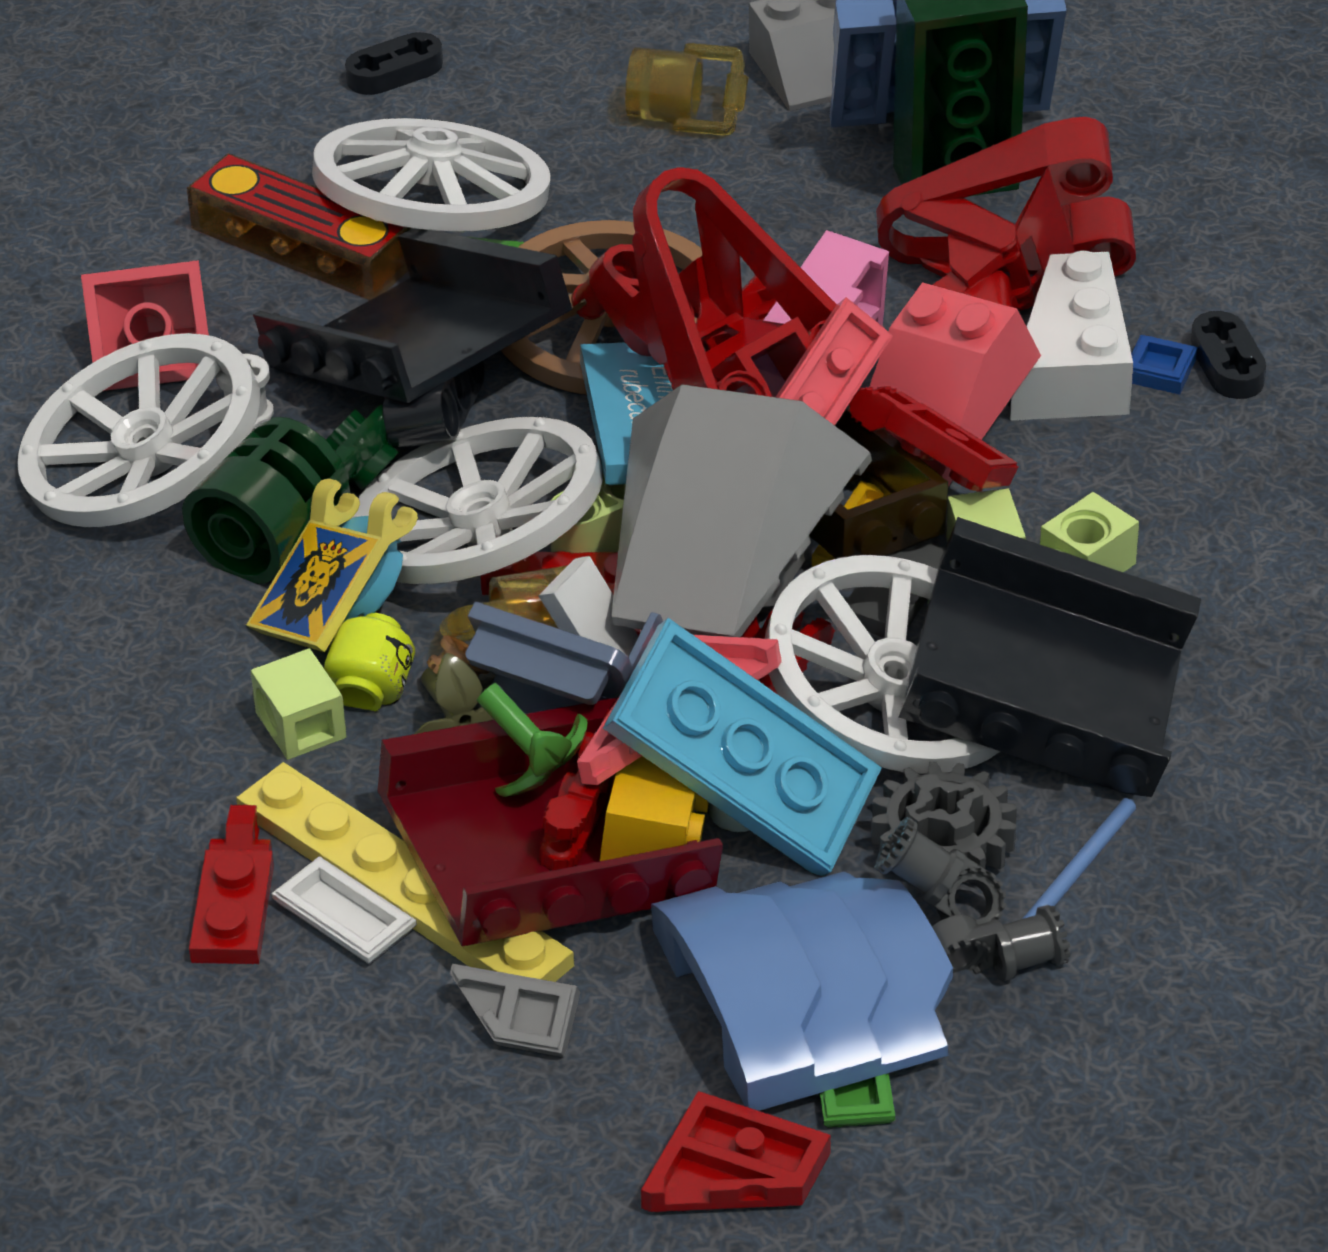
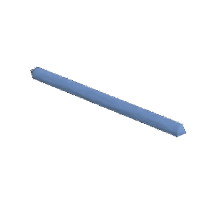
M1122 799L1022 919L1034 916L1038 907L1045 905L1055 906L1136 810L1133 799Z

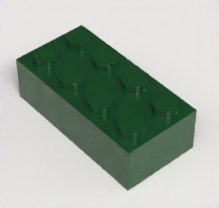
M897 0L893 167L901 185L1022 133L1028 5L1025 0ZM1019 183L1011 184L1008 186L993 189L972 196L1019 189Z

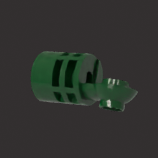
M382 405L378 406L366 419L355 409L327 439L307 425L286 417H272L269 421L258 425L185 498L182 506L183 521L192 544L207 562L215 568L256 584H264L271 581L277 575L310 520L312 495L316 485L324 479H333L340 482L341 488L334 496V506H336L343 493H350L349 482L353 483L362 492L399 453L388 443Z

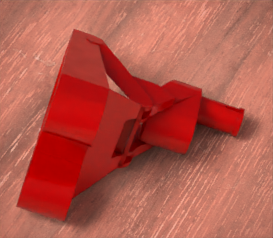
M1073 117L1044 123L892 189L881 199L876 209L878 243L882 249L889 251L890 257L906 264H922L925 269L943 277L932 284L934 286L1013 307L1019 311L1034 305L1051 254H1070L1077 251L1109 252L1114 277L1127 272L1136 261L1135 238L1130 207L1118 198L1109 196L1098 197L1106 192L1113 182L1109 134L1103 123L1089 117ZM1041 176L1015 224L965 199L968 196ZM905 215L909 220L948 234V236L914 237L894 229L892 224L899 217ZM1004 272H1009L1010 277L1007 276Z
M677 167L666 170L643 189L637 197L633 207L635 234L632 238V245L619 244L612 246L592 264L589 271V279L575 288L572 293V306L578 305L585 299L587 304L578 310L577 314L588 320L598 319L606 312L631 350L643 356H652L657 363L664 365L673 390L680 385H690L772 397L766 381L753 361L768 353L781 376L786 381L837 304L713 178L697 169ZM668 190L683 192L696 200L695 211L702 256L695 259L679 274L658 217L657 200L661 192ZM740 256L791 318L790 321L784 324L744 318ZM722 331L733 335V337L705 352L702 342Z

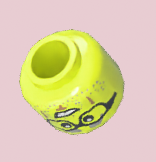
M370 613L365 617L350 618L342 623L333 638L324 669L342 694L344 706L377 711L382 705L392 704L402 696L414 661L415 647L410 637L401 629L400 624L395 619L381 613Z

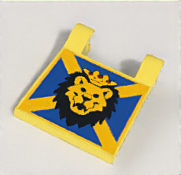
M333 479L320 481L313 491L309 522L246 626L264 635L325 652L388 546L408 534L416 525L418 519L417 512L413 508L403 506L397 511L396 517L392 520L391 512L396 503H398L399 498L393 493L382 492L373 499L370 505L367 534L338 527L356 514L360 506L359 498L351 493H343L338 504L334 506V496L341 488L340 482Z

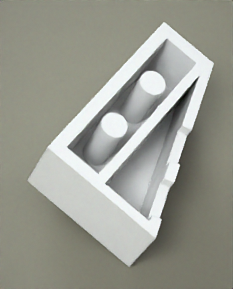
M1089 251L1051 254L1027 324V329L1041 357L1011 398L1010 420L1130 414L1133 359L1109 252Z

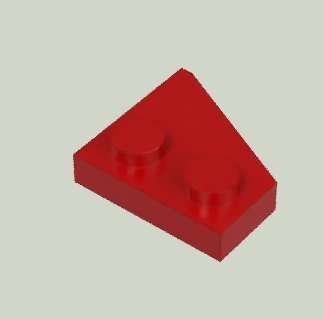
M698 1091L641 1188V1209L650 1212L803 1205L831 1153V1135Z

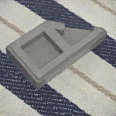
M452 964L450 975L496 1045L559 1057L565 1056L580 996L577 986Z

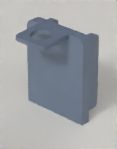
M475 601L468 614L475 635L465 655L470 665L496 674L491 685L497 683L525 714L578 704L594 705L600 700L617 698L621 695L657 626L663 622V619L658 613H650L628 657L625 653L612 646Z

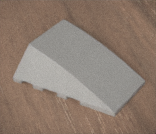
M680 385L633 418L611 614L613 625L642 630L650 613L655 612L661 615L663 621L669 618L692 635L741 637L781 584L779 574L790 559L798 560L810 545L809 534L824 514L831 516L844 499L843 488L854 474L861 476L872 461L871 453L802 401Z

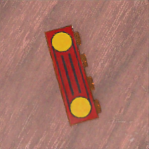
M227 153L187 187L192 229L365 299L371 300L386 292L408 272L398 236L412 228L375 221L372 218L355 213L329 199L315 186L236 155Z

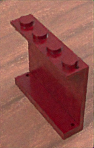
M619 697L600 700L594 705L578 704L528 713L526 715L541 731H551L566 737L572 729L577 714H581L588 722L586 733H596L608 709L611 710ZM495 720L389 738L381 742L377 792L462 947L523 935L533 931L538 932L651 909V904L717 887L723 844L719 838L701 842L694 840L687 842L685 845L600 861L606 808L581 860L578 861V865L552 871L544 865H540L541 860H538L540 844L543 842L545 835L544 829H542L544 811H546L550 799L558 797L565 774L567 772L577 773V758L580 748L565 765L556 769L543 785L520 795L502 797L497 794L495 788L508 785L527 772L530 763L529 757Z

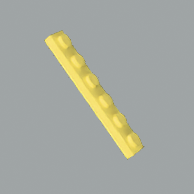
M281 763L236 797L237 805H257L258 826L311 861H314L319 856L416 919L417 925L413 928L415 931L469 967L556 982L574 967L573 951L542 931H533L523 935L462 947L405 841L286 763Z

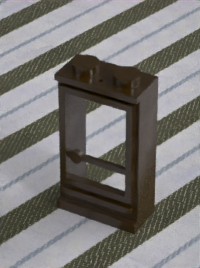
M848 405L835 426L871 453L872 459L862 475L854 474L849 482L862 478L865 482L875 484L884 493V497L849 510L840 503L831 516L826 514L822 516L809 536L837 559L860 555L885 556L944 534L948 481L919 457L905 451L900 446V442L885 429L870 431L862 426V422H856L855 418H851L852 413L848 411L850 410V405Z

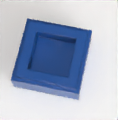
M1140 335L1131 354L1133 359L1132 384L1180 395L1196 362L1198 347Z

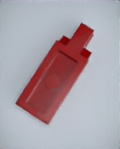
M230 805L226 822V839H210L209 850H205L189 945L191 963L259 964L274 859L271 839H258L260 828L257 825V805Z

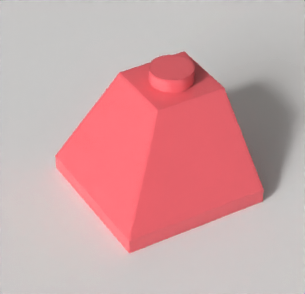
M199 260L81 275L92 362L118 349L154 337L184 333L209 335ZM176 363L159 366L160 384L187 381L199 364ZM138 373L113 384L103 391L138 387Z

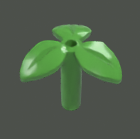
M497 683L490 685L477 698V702L529 757L530 765L523 776L508 785L495 788L499 796L520 795L543 785L556 769L565 765L576 754L586 735L588 722L581 714H577L572 729L566 737L551 731H541Z

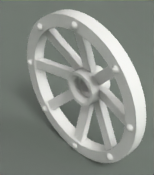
M411 118L359 122L339 128L324 136L317 143L313 155V180L319 190L329 199L348 210L372 218L375 221L404 227L435 231H458L460 233L506 227L536 215L546 205L549 195L550 171L539 155L513 139L485 129L459 123ZM346 155H373L369 158L336 166V163ZM404 166L380 192L371 190L353 181ZM489 171L523 179L527 185L520 191ZM460 175L499 200L467 204L458 183ZM416 183L428 186H438L445 204L424 203L402 198Z
M204 334L164 335L118 349L75 374L54 392L36 413L23 436L18 453V472L21 482L35 505L45 515L58 522L72 526H112L135 521L162 511L185 499L252 432L259 414L261 398L256 376L244 355L234 345L217 337ZM176 363L199 364L169 407L163 412L160 409L159 366ZM220 370L226 373L232 380V393L186 418ZM138 373L139 409L122 417L95 398L96 395L113 384ZM77 411L111 434V441L53 444L62 428ZM222 421L216 432L202 448L181 444ZM106 462L57 489L47 481V465ZM172 465L178 466L166 475L148 483L151 476L163 473ZM128 473L120 493L105 496H86Z
M516 417L489 421L461 429L455 440L424 444L398 459L365 488L359 496L360 506L358 511L352 518L369 516V509L373 499L382 492L393 493L398 496L399 502L440 517L417 520L413 529L400 538L401 542L434 539L409 552L400 551L403 553V560L397 582L437 584L464 580L514 564L548 546L570 530L590 509L600 492L603 482L602 464L592 439L579 427L568 422L544 417ZM519 447L498 482L494 480H481L474 455L502 448ZM543 448L556 450L569 456L519 489ZM453 462L457 463L463 487L454 492L449 498L414 485L427 475ZM571 479L566 489L556 500L533 504ZM466 543L469 546L467 548L455 550Z
M877 555L849 556L826 561L801 573L788 584L776 601L769 619L765 639H778L782 660L779 667L769 673L771 682L778 695L882 768L903 772V769L910 767L919 774H928L929 762H937L941 771L948 773L952 771L957 763L964 764L966 769L989 760L1000 751L959 737L942 741L908 740L906 720L899 718L917 649L914 643L906 640L910 593L930 600L938 569L907 559ZM854 587L889 588L884 639L877 640L876 642L873 640L839 590ZM817 600L857 656L793 630V622L803 609ZM795 655L854 679L856 682L817 693L803 675ZM868 702L874 708L882 711L884 734L854 722L839 711Z

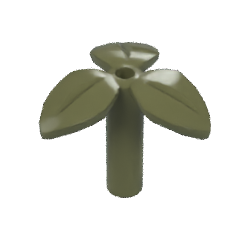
M445 653L437 674L429 667L423 672L421 677L422 683L445 714V718L424 723L414 734L494 720L483 707L473 710L478 703L477 698L482 693V685L475 671L459 657L451 653Z

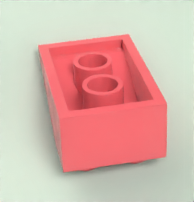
M922 282L890 326L889 332L893 337L879 357L869 387H873V389L884 386L897 388V392H903L919 403L925 404L982 440L1041 357V354L1018 309ZM885 428L888 433L901 443V437ZM921 459L947 480L949 487L953 481L949 477L951 469L936 459L933 461Z

